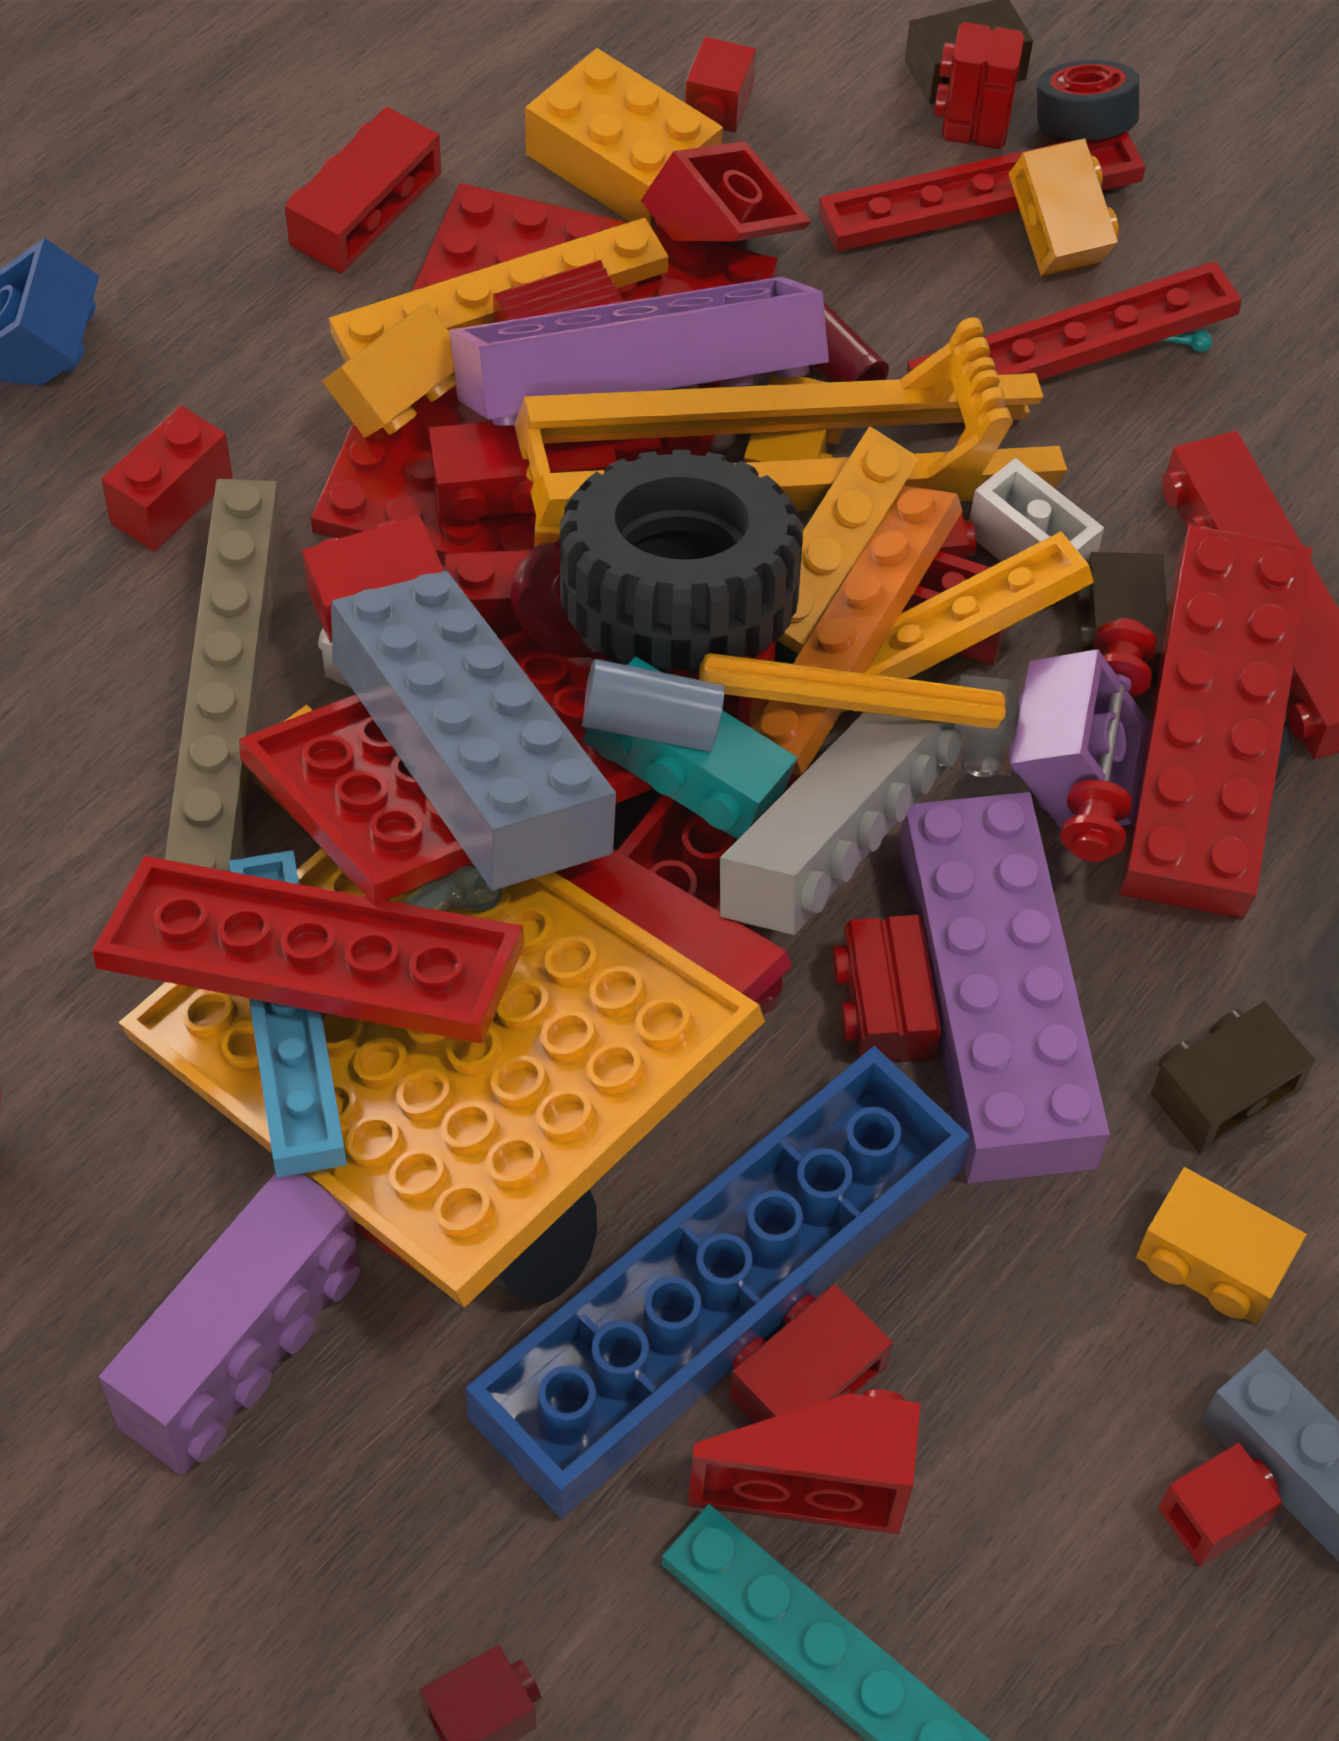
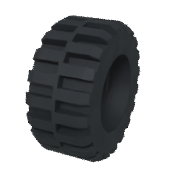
M673 450L671 455H657L656 451L641 453L636 460L627 462L624 458L609 464L604 470L603 475L596 471L586 479L564 507V516L560 522V598L562 608L568 614V620L583 638L587 637V641L593 648L605 656L610 652L616 654L617 660L624 665H628L636 656L662 673L670 674L671 669L688 670V675L699 674L700 663L705 655L709 653L743 658L749 655L751 658H755L772 645V641L776 642L791 625V618L797 611L803 545V525L799 520V512L786 493L783 494L784 491L768 475L759 477L755 467L739 461L737 464L727 462L724 455L707 452L706 456L691 455L690 450Z

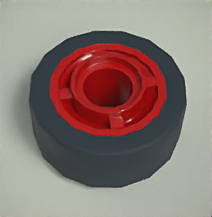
M1079 60L1063 63L1046 70L1037 81L1038 125L1045 133L1069 140L1084 138L1085 140H1099L1129 131L1139 122V74L1132 67L1106 60Z

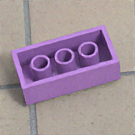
M275 1173L99 1375V1380L117 1429L181 1476L187 1472L196 1460L202 1463L209 1459L222 1443L227 1430L225 1425L242 1405L245 1408H249L259 1400L271 1381L272 1373L270 1371L286 1352L294 1354L305 1345L315 1329V1317L330 1299L335 1302L341 1300L356 1282L360 1272V1263L353 1218L350 1217L349 1211L328 1191L302 1173L279 1178L276 1177Z

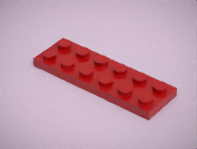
M144 856L93 947L92 953L96 969L483 1044L525 943L522 925L387 900L373 905L365 896Z

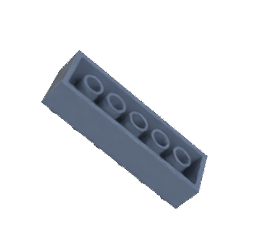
M448 571L424 574L413 580L378 589L363 590L355 595L331 601L333 662L492 891L613 854L616 792Z

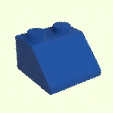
M46 238L37 242L0 269L1 382L42 386L61 372L69 373L72 371L84 354L85 346L81 342L86 324L92 318L96 309V301L93 298L99 275Z

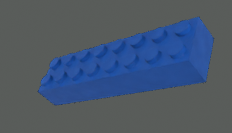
M873 1046L465 1388L468 1420L562 1520L734 1370L732 1362L745 1346L758 1337H762L765 1341L771 1338L784 1326L782 1323L784 1317L799 1300L808 1294H813L817 1298L962 1171L970 1135L882 1052Z

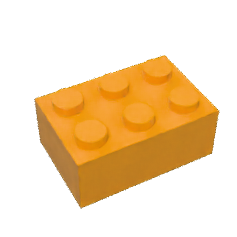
M598 48L525 107L527 156L629 222L646 218L651 228L654 229L659 227L653 215L641 202V199L672 152L722 145L723 127Z

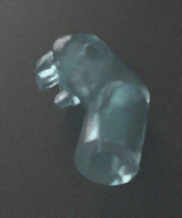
M464 865L453 873L429 882L403 899L404 904L447 911L448 909L484 911L493 907L499 901L502 888L492 891L476 867Z

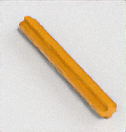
M712 653L705 655L699 667V680L724 685V694L987 728L998 727L1000 722L1004 720L1006 713L1005 696L1000 691Z

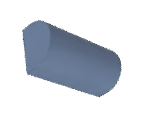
M594 659L587 681L582 726L711 752L722 714L724 685Z

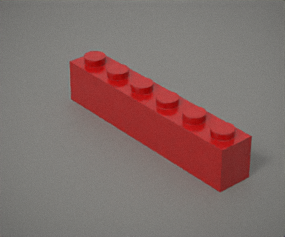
M1237 430L1173 447L1167 472L1162 477V490L1169 506L1177 508L1186 525V532L1188 526L1193 525L1303 546ZM1310 561L1286 710L1292 734L1298 740H1303L1313 760L1339 753V609L1312 561Z

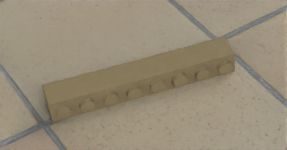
M216 480L165 860L230 871L229 861L243 858L253 772L240 759L239 738L258 732L283 528L277 481Z

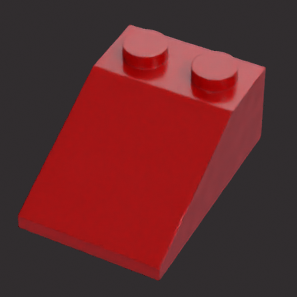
M883 1389L866 1390L861 1395L847 1393L696 1442L693 1449L688 1506L705 1508L710 1504L719 1511L900 1534L914 1484L921 1403L904 1401L903 1396Z

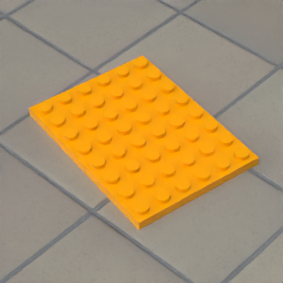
M322 848L297 868L300 885L365 896ZM474 864L387 900L523 926L524 947L483 1044L321 1012L347 1165L302 1174L328 1191L349 1211L350 1217L464 1308L765 1022L759 1004L556 872L492 891ZM165 982L119 1021L125 1034L132 1042L272 1153L249 998Z

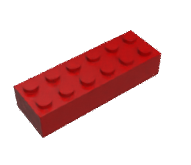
M1193 525L1188 526L1176 566L1143 755L1134 819L1130 827L1119 895L1241 919L1245 918L1257 895L1311 561V547Z

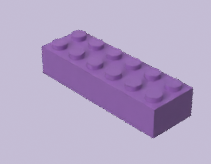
M784 277L449 330L458 400L476 411L478 415L486 419H492L493 424L498 426L515 424L524 396L699 389L698 384L719 381V385L722 387H739L754 383L755 374L774 371L775 377H798L809 373V365L829 362L823 291Z
M1024 792L913 804L902 821L898 848L912 915H919L923 920L941 1027L939 1048L954 1121L970 1135L963 1163L967 1184L1098 1169L1110 1133L1031 793Z

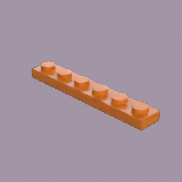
M910 486L902 487L793 664L865 673L961 515L962 507L958 493ZM770 700L753 730L797 756L798 759L792 774L801 776L809 767L843 709Z

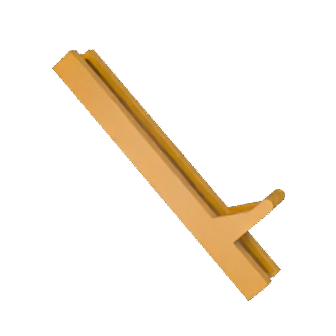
M976 317L961 321L948 344L898 380L524 396L514 424L522 459L529 458L530 462L526 475L530 481H534L531 496L539 527L560 526L561 519L564 516V507L570 497L586 479L596 472L550 473L543 445L546 443L802 431L825 427L827 429L964 422L966 428L956 446L950 452L915 453L920 460L904 486L958 493L960 502L973 501L975 489L1014 458L1018 459L1054 489L1057 488L1067 472V467L1060 446L997 449L1012 425L1013 420L1026 419L1030 413L1028 404H1040L1044 397L1036 373L998 375L997 371H995L996 367L993 359L988 357L990 348L987 340L982 337L984 330L981 320ZM849 457L748 462L746 464L755 467L759 477L768 475L784 491L783 494L786 493L798 511L817 510ZM604 470L597 471L602 475L604 474Z

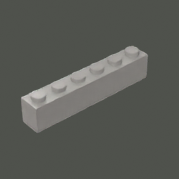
M864 712L720 857V917L795 935L814 913H819L823 910L827 899L842 882H847L851 879L861 861L871 851L878 849L883 837L897 822H902L905 819L910 807L922 794H927L931 790L934 781L948 766L954 765L961 747V732L955 729V723Z

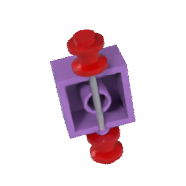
M1117 619L1100 626L1095 633V650L1029 661L1025 687L1020 690L1018 697L1020 714L1016 736L1009 745V760L1014 773L1023 779L1038 799L1041 808L1047 811L1061 829L1060 838L1064 846L1072 851L1076 857L1090 862L1104 861L1109 857L1119 854L1124 849L1126 842V832L1122 825L1133 824L1149 721L1132 697L1145 693L1151 685L1152 672L1146 662L1151 660L1156 653L1157 639L1150 629L1133 619Z

